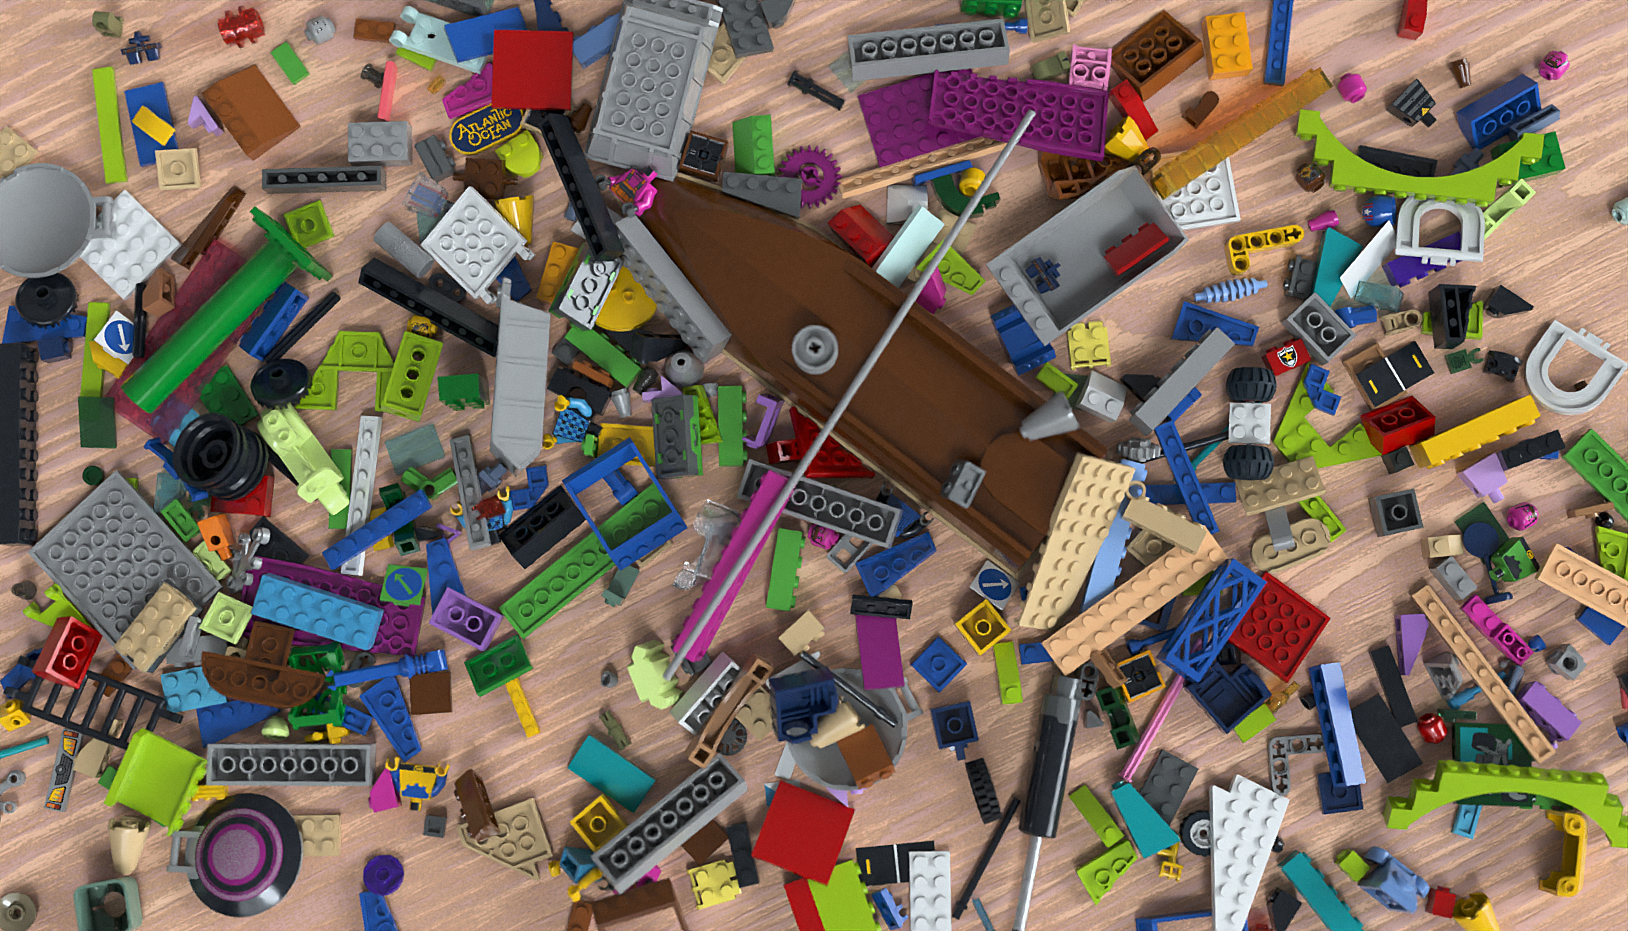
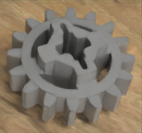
M1131 438L1127 439V442H1118L1116 453L1126 457V460L1146 462L1150 458L1160 456L1161 446L1151 443L1150 439Z

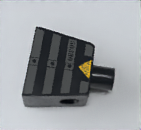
M1418 79L1412 82L1386 109L1387 112L1410 127L1421 121L1429 128L1437 120L1429 112L1436 102Z

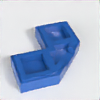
M1310 364L1303 385L1314 409L1334 416L1341 396L1323 390L1330 371Z
M546 465L526 468L529 488L510 491L514 511L533 508L549 487Z

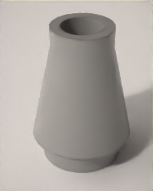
M626 388L611 392L612 397L610 398L620 418L631 416L630 392H627Z

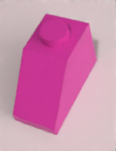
M938 266L915 300V302L932 314L935 313L937 308L942 309L946 301L944 295L947 289Z
M387 768L383 770L370 791V797H368L369 807L373 809L374 813L402 806L400 794L396 790L390 771Z

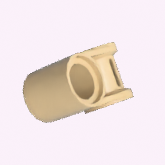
M1411 309L1380 317V321H1383L1385 327V337L1418 326L1422 321L1421 313L1418 310ZM1407 315H1411L1414 318V324L1408 323Z

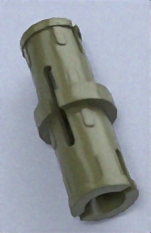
M610 710L599 716L609 731L608 735L613 737L620 750L631 744L621 729L623 728L622 725L617 723Z

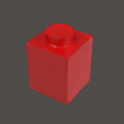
M1437 886V889L1430 888L1425 912L1452 919L1456 894L1451 893L1450 888Z

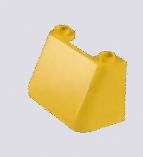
M1546 809L1545 819H1549L1555 824L1554 830L1564 832L1561 872L1550 871L1549 878L1545 880L1540 879L1539 890L1556 896L1573 897L1583 887L1589 826L1588 819L1585 815L1577 812Z

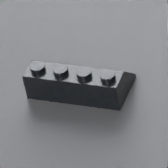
M560 485L500 533V538L511 556L526 569L575 528L579 527L586 519L577 504Z

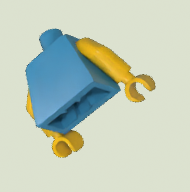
M564 846L562 856L559 858L560 861L549 862L548 869L551 876L556 877L560 875L561 867L575 884H578L571 885L567 889L568 897H571L572 901L576 902L581 898L580 890H585L593 882H600L603 874L591 858L595 854L592 849Z

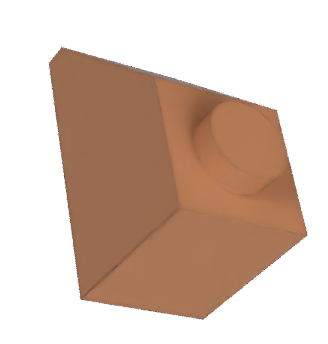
M157 268L142 293V310L160 317L175 308V276L161 268Z

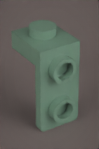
M631 565L621 571L618 569L608 589H605L601 595L606 598L604 602L612 607H615L616 604L622 606L640 571Z

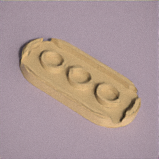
M1304 518L1290 524L1295 547L1280 551H1274L1270 532L1263 534L1252 545V561L1256 567L1264 572L1278 573L1316 558L1326 551L1330 543L1328 528L1321 521L1312 518Z

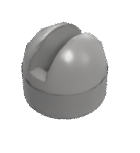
M718 383L702 384L708 397H713L718 393Z
M605 671L602 674L601 685L603 687L612 688L617 685L618 676L615 673Z

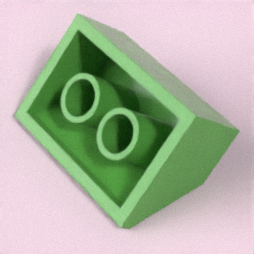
M771 115L749 116L732 122L735 173L775 176Z

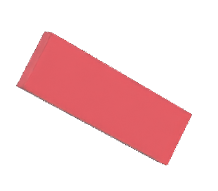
M387 61L385 65L377 116L381 122H390L398 67L392 61Z

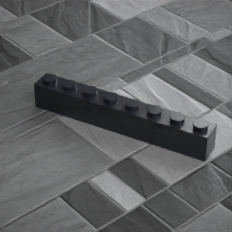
M549 113L538 126L595 261L613 262L625 250L567 115Z
M375 257L361 268L358 283L415 315L428 318L435 326L494 358L498 355L499 325Z

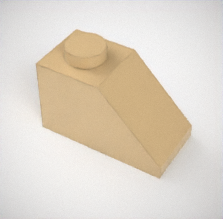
M1461 535L1420 539L1423 558L1464 554Z

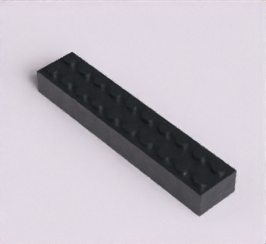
M0 343V545L35 546L38 539V532L36 530V521L38 519V511L36 510V501L38 499V491L36 490V481L38 480V471L36 470V461L38 460V451L36 450V442L38 441L36 402H38L39 396L36 391V383L39 376L36 371V363H38L39 356L35 348L22 343Z

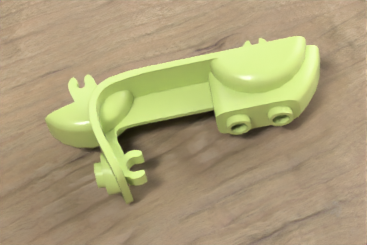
M287 403L288 409H285L283 406L282 410L279 409L278 405H275V410H272V408L267 409L266 407L261 412V420L257 422V428L267 444L279 455L299 483L296 489L298 495L309 503L318 499L331 515L337 514L349 504V499L346 496L348 493L339 483L344 479L342 473L291 403Z

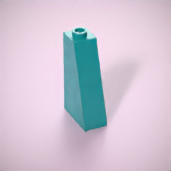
M1330 227L1324 230L1317 254V266L1310 296L1316 292L1331 307L1343 285L1340 277L1359 256L1364 246Z
M1120 780L1111 785L1112 788L1108 791L1142 858L1145 859L1181 841L1179 836L1129 782L1123 783Z

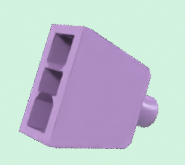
M1496 453L1484 456L1457 473L1459 478L1476 497L1480 498L1489 495L1493 503L1504 499L1499 487L1506 484L1507 479Z

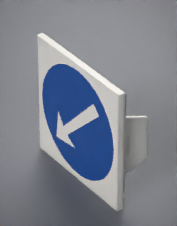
M115 311L94 341L103 346V350L112 357L120 358L129 364L134 357L132 355L134 323L118 311ZM146 332L145 341H146L147 338L149 337V334H148L147 332Z
M987 560L969 587L1003 610L1018 587L1019 582Z

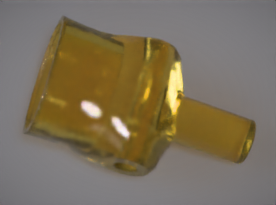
M1294 681L1284 691L1272 692V695L1265 702L1266 706L1273 713H1276L1278 709L1288 702L1290 696L1300 686Z

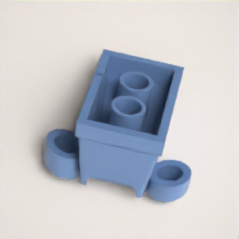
M1376 846L1370 847L1364 858L1378 866L1366 879H1362L1358 886L1390 911L1414 914L1418 908L1416 906L1417 895L1424 899L1430 888L1427 882L1390 855L1385 849Z

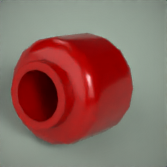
M1426 713L1419 718L1417 723V729L1422 739L1427 743H1441L1447 735L1448 729L1440 715Z

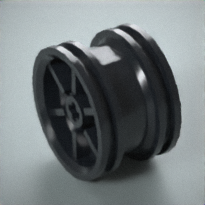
M207 413L195 418L182 430L174 447L173 465L177 476L188 485L206 490L208 494L220 500L235 501L247 496L259 485L265 475L269 455L267 445L258 433L239 425L222 414Z

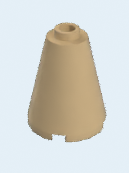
M843 695L838 696L836 713L822 715L817 721L818 733L812 734V740H809L814 748L818 746L821 749L865 728L864 723L860 725L859 721L861 718L848 701L844 703L841 700L844 698Z
M121 816V820L115 821L114 817L108 821L114 870L120 875H129L136 869L151 828V822H144L145 818Z

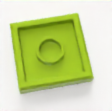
M321 200L283 214L290 234L304 248L335 237Z

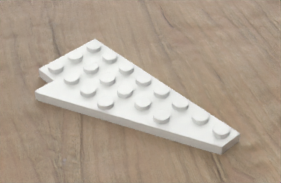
M1234 774L1228 791L1215 785H1210L1212 931H1242L1290 801L1238 774Z

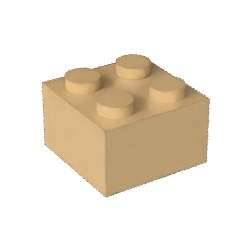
M808 610L779 639L794 656L797 653L800 655L803 650L807 651L810 648L807 644L812 639L816 642L824 635L822 632L824 627Z

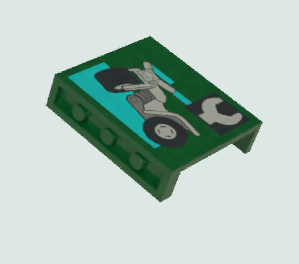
M1451 723L1453 761L1481 764L1493 763L1505 766L1515 765L1517 767H1532V762L1535 761L1507 724ZM1523 792L1486 793L1453 801V804L1533 807V803L1536 802V794Z

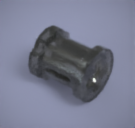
M369 63L363 68L360 78L370 81L379 89L383 84L384 72H379Z

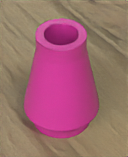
M1327 210L1312 220L1307 221L1311 232L1324 230L1328 227L1335 228L1336 225H1339L1335 210Z

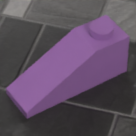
M1425 614L1395 615L1400 675H1410L1422 646L1426 630L1428 629V620L1425 618Z

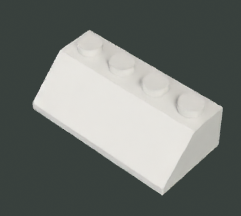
M722 651L669 713L678 723L696 735L742 667Z

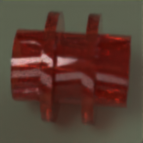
M243 5L238 7V15L234 16L231 10L225 11V16L217 21L225 44L230 47L237 45L240 49L245 47V39L249 38L252 44L258 43V38L265 35V27L257 9L253 7L246 9Z

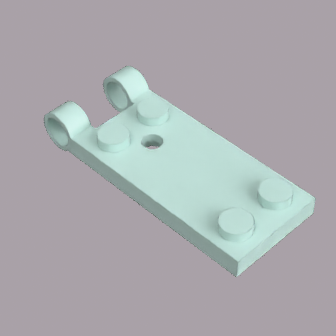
M410 6L403 8L400 17L408 23L415 24L410 37L399 30H394L389 39L394 46L405 48L478 74L481 73L488 56L457 63L444 30V25L451 23L419 13ZM434 34L435 37L433 39L428 38V35Z

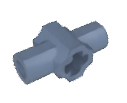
M1474 148L1468 155L1466 153L1463 154L1454 163L1453 167L1455 169L1449 176L1479 168L1478 162L1484 157L1483 152L1478 148Z
M500 461L492 468L486 467L478 474L481 495L486 491L491 493L501 484L502 480L500 478L508 469Z

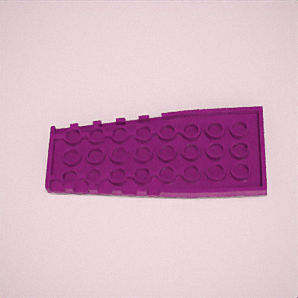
M935 70L928 124L1008 143L1030 109L1036 114L1016 145L1048 153L1102 162L1105 149L1109 91L1043 80L1027 79L1026 82H1022L1012 77L1002 80L992 75H989V78L977 77V74L970 73V76L958 75V72L952 71L950 74H941L939 70Z
M253 555V557L262 559V565L259 570L251 569L246 571V573L253 574V582L250 586L243 585L240 602L253 607L262 576L268 573L275 574L385 609L373 648L364 650L340 642L342 649L391 655L408 654L409 656L412 655V657L416 655L426 597L422 596L420 605H394L392 602L380 601L383 585L310 565ZM256 615L251 616L242 633L243 636L250 637L254 621L295 629L292 645L317 646L331 644V642L335 641Z

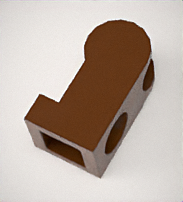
M1213 91L1206 92L1201 97L1199 105L1194 110L1189 107L1182 115V118L1197 129L1217 106L1219 96Z

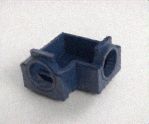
M1213 661L1199 683L1189 681L1183 686V689L1191 695L1195 703L1205 711L1204 713L1224 734H1228L1272 695L1261 678L1245 663H1240L1235 667L1236 669L1227 674L1217 661Z
M828 666L768 679L771 718L773 720L772 729L778 742L787 741L791 744H797L812 740V734L818 733L817 717L836 713L838 695L834 677ZM796 727L807 730L806 733L797 736L786 733L789 729Z

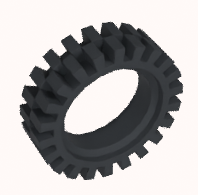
M980 758L965 763L970 786L983 823L987 824L1002 819L994 785L984 759Z

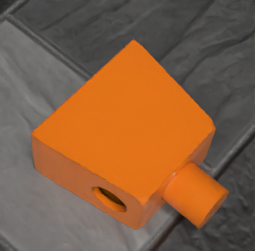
M227 514L215 515L198 521L197 524L210 552L217 550L221 561L232 558L229 546L235 544V539Z

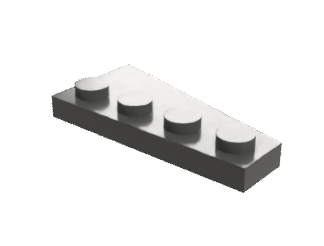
M723 172L722 193L799 219L802 179Z

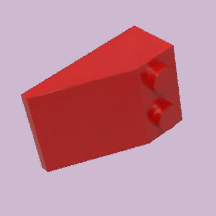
M264 475L259 485L251 493L239 500L224 501L212 496L210 512L271 517L275 478Z

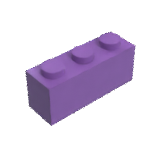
M1537 681L1526 683L1515 697L1525 712L1557 742L1569 740L1582 723L1573 711L1565 708L1561 704L1560 699L1552 696L1546 690V687Z

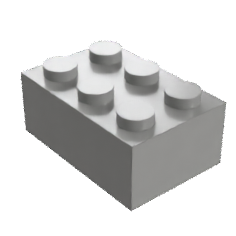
M407 121L348 123V162L353 167L412 166L411 125Z

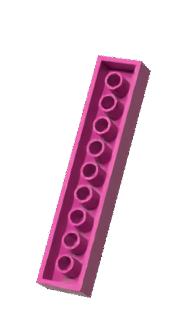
M771 470L763 474L760 480L762 485L758 491H754L750 498L752 503L749 509L746 508L740 517L742 522L739 527L736 526L732 531V540L729 545L726 544L721 552L723 557L720 562H716L711 571L713 575L710 581L706 580L701 589L703 591L701 597L697 598L693 603L692 609L694 610L691 616L685 618L682 624L684 627L683 631L674 638L672 643L674 645L672 649L674 652L677 653L786 486L789 478ZM795 487L685 655L686 659L692 662L703 659Z

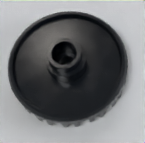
M56 273L41 278H27L17 290L15 305L21 317L33 327L37 325L40 329L42 327L47 329V326L51 325L52 328H55V324L61 326L60 321L64 320V322H67L66 318H72L70 313L72 311L76 312L75 309L78 308L76 301H79V295L76 287L68 277L61 273Z
M279 359L265 364L254 374L250 383V389L255 401L262 407L266 405L267 409L272 408V410H275V405H278L279 409L282 410L283 406L285 409H288L287 403L289 402L293 406H295V402L300 404L299 397L302 396L305 399V395H309L308 389H312L311 386L313 384L311 381L312 377L305 364L294 359Z

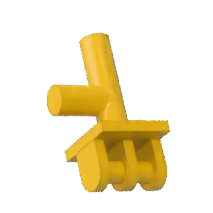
M327 724L328 731L305 735V742L310 743L329 739L330 744L341 743L340 738L349 736L351 730Z
M1180 841L1171 845L1170 849L1165 848L1156 853L1157 855L1168 857V862L1162 861L1159 863L1158 877L1166 876L1169 880L1174 878L1175 881L1179 882L1183 869L1182 865L1176 864Z

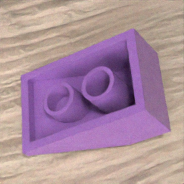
M447 587L429 624L481 651H486L504 615Z

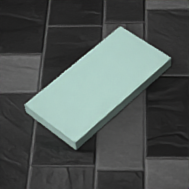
M918 204L872 269L899 288L945 224Z

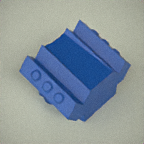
M1014 304L990 316L1007 359L1018 376L1056 358L1051 344L1049 343L1044 346Z

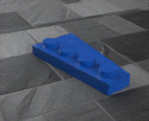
M1184 301L1171 340L1197 342L1209 329L1214 331L1218 327L1235 345L1252 347L1259 327Z
M926 532L859 561L855 565L869 596L877 597L937 552L929 532Z
M446 538L426 544L432 615L447 587L467 596Z
M370 891L360 892L359 897L365 931H398L385 897L375 895Z

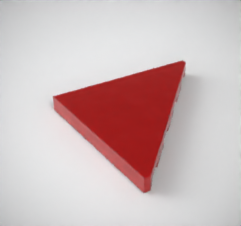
M792 406L789 412L802 461L821 430L818 429V425L808 417L802 416L797 412V408ZM828 435L804 471L805 478H873L875 472L865 468L858 458L852 453L848 454L840 447L841 444Z

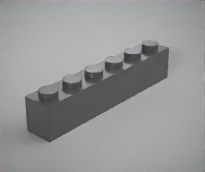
M382 166L262 169V189L268 194L386 191V171Z

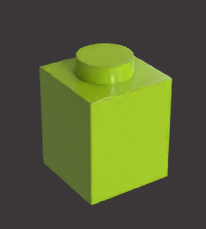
M1349 848L1340 851L1336 856L1337 860L1334 862L1356 883L1371 869L1354 850Z

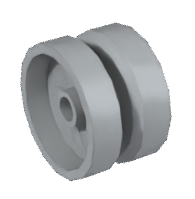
M809 326L802 329L795 336L792 344L793 358L797 366L804 372L822 374L829 371L836 362L838 356L837 341L834 335L824 327ZM813 348L819 349L817 354H814L811 350Z

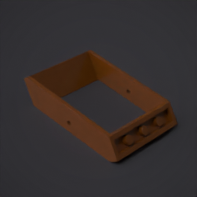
M670 877L624 891L622 894L617 893L590 902L598 931H606V927L674 907L682 931H689Z

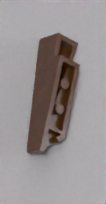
M235 186L231 187L171 256V260L190 270L199 254L207 257L246 193Z

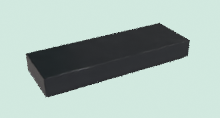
M852 595L850 614L910 619L913 603L912 600Z

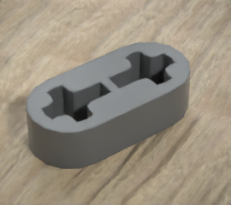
M370 652L358 654L349 670L361 668L363 664L361 658H366L367 656L369 657L368 661L370 664H365L364 667L374 666L376 662L374 655ZM365 682L350 684L348 686L356 688L362 686Z

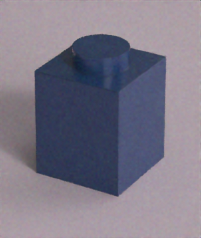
M60 336L37 341L41 361L53 363L72 359L71 352H73V347L68 339Z

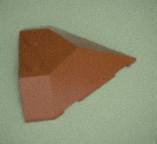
M1038 151V164L1048 195L1058 200L1078 198L1123 162L1121 158L1116 157L1114 159L1104 155L1101 162Z

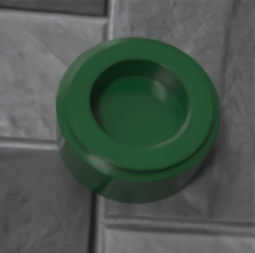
M88 466L84 469L82 478L86 484L97 486L103 482L105 474L98 466Z

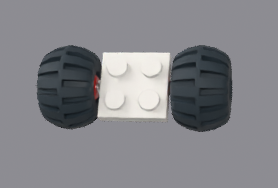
M1239 367L1231 370L1227 377L1226 390L1229 398L1235 402H1242L1230 403L1228 443L1245 444L1230 446L1224 454V471L1232 479L1265 480L1273 471L1274 459L1270 449L1264 446L1253 445H1270L1271 404L1260 403L1269 402L1273 398L1277 382L1273 372L1267 368Z

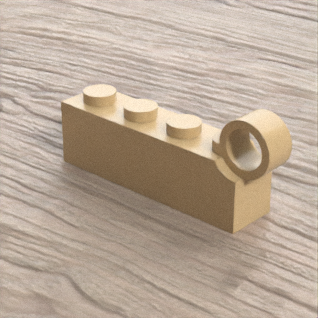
M1137 480L1131 481L1125 493L1126 498L1130 502L1121 519L1195 555L1208 532L1204 530V526L1197 522L1192 524L1186 521V517L1180 513L1175 512V514L1168 512V508L1162 504L1157 503L1154 505L1149 502V498L1145 496V485ZM1133 485L1140 487L1142 490L1141 496L1132 497L1129 494V487Z

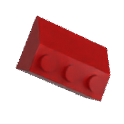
M861 204L841 209L827 222L832 232L862 262L871 268L894 238Z
M1148 222L1138 228L1139 233L1135 236L1129 234L1121 240L1123 244L1116 248L1113 245L1105 251L1106 256L1103 257V260L1116 278L1169 241L1168 237L1154 222L1150 225Z
M1413 396L1364 413L1360 417L1371 445L1382 455L1429 438L1435 434L1436 417Z
M72 616L57 617L32 673L47 681L79 689L103 637L102 634Z

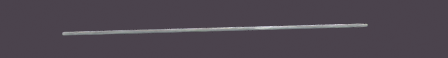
M1029 109L662 675L666 680H670L1032 121L1036 114L1034 111Z

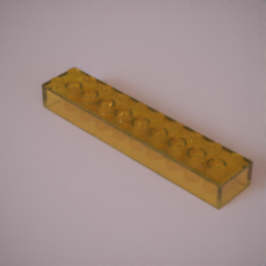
M1321 67L1314 71L1312 68L1299 78L1289 82L1284 88L1277 90L1270 97L1256 104L1252 109L1239 115L1234 121L1228 122L1223 128L1213 132L1202 142H1198L1188 151L1178 155L1170 163L1168 162L1160 167L1159 170L1153 173L1155 177L1150 180L1151 184L1161 199L1165 200L1300 109L1318 99L1330 90L1333 85Z

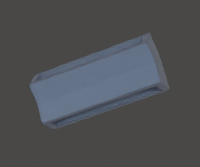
M1551 104L1510 126V133L1507 136L1510 141L1519 140V136L1523 133L1535 134L1560 119V110Z

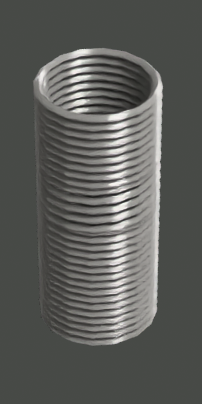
M391 222L383 224L375 233L373 241L417 278L424 276L433 266L434 258Z

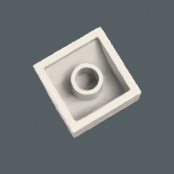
M1091 370L1075 406L1112 423L1117 420L1124 405L1127 387Z

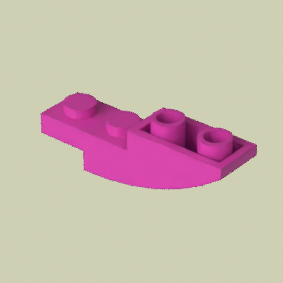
M1473 594L1460 607L1463 613L1470 619L1469 622L1516 665L1521 666L1534 653L1508 624L1503 623L1478 595Z

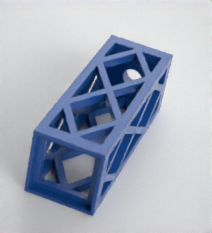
M1236 559L1225 560L1216 568L1156 658L1187 681L1199 683L1267 582ZM1238 582H1242V592L1237 600ZM1232 586L1231 607L1219 611L1220 590ZM1214 597L1213 615L1209 616L1210 601ZM1204 612V617H1203V619H1201V620L1198 621V619L1200 618V616H1201L1202 613ZM1223 620L1221 625L1218 627V622ZM1212 625V638L1208 642V627ZM1203 629L1202 649L1189 655L1190 634ZM1184 641L1183 658H1180V647Z

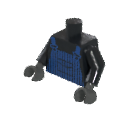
M885 481L875 501L904 510L895 538L906 539L917 535L926 525H929L934 520V517L931 520H927L925 515L928 511L919 515L892 494L894 485L891 489H886L885 484L887 481Z

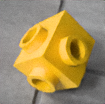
M15 698L0 705V723L8 732L31 722V715L22 711L24 704L22 700Z

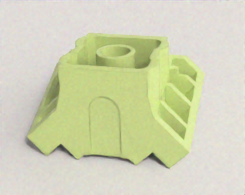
M652 640L635 646L631 656L633 663L628 664L627 669L640 701L643 703L649 700L652 706L662 710L676 704L682 698L684 691L676 688L679 678L675 677V674L672 675L669 681L662 677L670 665V656L661 653L665 645L664 643Z

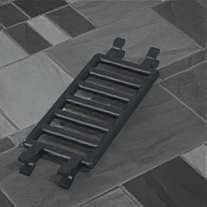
M20 656L17 663L33 669L37 661ZM88 669L79 689H74L62 717L51 714V711L63 685L54 684L43 710L32 706L44 678L36 675L28 693L6 686L3 692L5 695L24 701L22 711L124 750H127L130 744L127 740L145 700L156 704L146 727V730L152 733L159 717L181 724L184 718L182 715L163 709L166 704L165 698ZM91 679L99 682L82 723L78 724L70 721L87 680ZM110 686L118 689V692L99 732L89 728L106 687ZM128 693L136 696L137 699L118 739L108 735L125 694Z

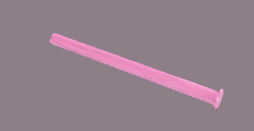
M1201 638L1196 639L1189 655L1202 649ZM1178 673L1121 773H1117L1118 776L1130 783L1132 782L1130 780L1187 681Z

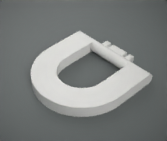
M1409 196L1405 200L1397 219L1395 255L1422 257V264H1427L1429 258L1430 264L1447 265V260H1450V266H1455L1456 260L1483 261L1485 220L1481 208L1475 206V203L1467 202V205L1455 204V201L1447 200L1446 203H1439L1431 198L1423 201L1415 200L1413 196ZM1432 209H1445L1454 213L1461 223L1460 250L1419 247L1421 216Z
M1556 320L1553 321L1528 357L1524 372L1525 383L1534 400L1545 409L1562 415L1582 414L1594 409L1603 402L1628 368V363L1606 351L1610 347L1609 343L1606 342L1601 347L1600 345L1603 340L1589 332L1584 337L1583 335L1586 332L1584 328H1581L1579 333H1576ZM1567 340L1572 341L1605 361L1590 383L1584 389L1577 392L1559 390L1551 383L1548 376L1549 364Z

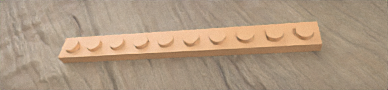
M985 137L974 138L838 180L837 182L841 183L838 185L842 198L846 199L913 178L915 175L1001 151L1007 143Z
M1427 585L1411 596L1422 613L1425 614V617L1536 763L1540 764L1555 754L1554 748L1432 588Z

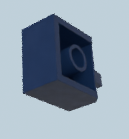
M967 700L929 709L938 749L950 748V751H955L958 761L966 759L964 749L968 748V743L979 741L971 702Z

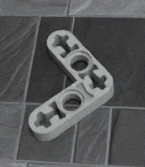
M1322 735L1276 736L1269 739L1267 742L1270 788L1279 796H1284L1291 789L1288 755L1321 753L1326 750ZM1316 738H1318V741H1322V745H1319L1318 749L1316 746L1311 745L1308 746L1309 750H1307V742H1315ZM1295 739L1302 741V748L1300 750H1294L1292 747V742ZM1276 740L1282 744L1278 752L1280 755L1283 754V758H1273V754L1277 755V750L1272 747L1273 744H1276ZM1278 760L1284 763V769L1281 772H1277L1274 769V763ZM1274 775H1285V778L1281 777V783L1285 784L1282 792L1276 789V785H1279V778H1274Z

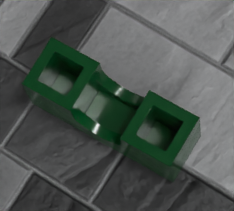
M1109 685L1096 691L1095 694L1102 712L1106 711L1112 727L1110 733L1117 750L1136 744L1140 740V736L1121 687L1113 689Z

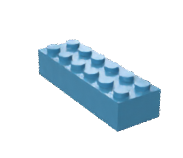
M268 573L262 576L251 614L357 648L369 650L373 648L385 609Z

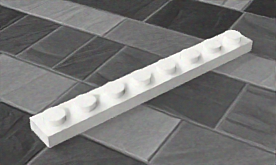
M361 415L345 537L369 523L382 425L381 417ZM366 550L343 564L341 574L362 576Z

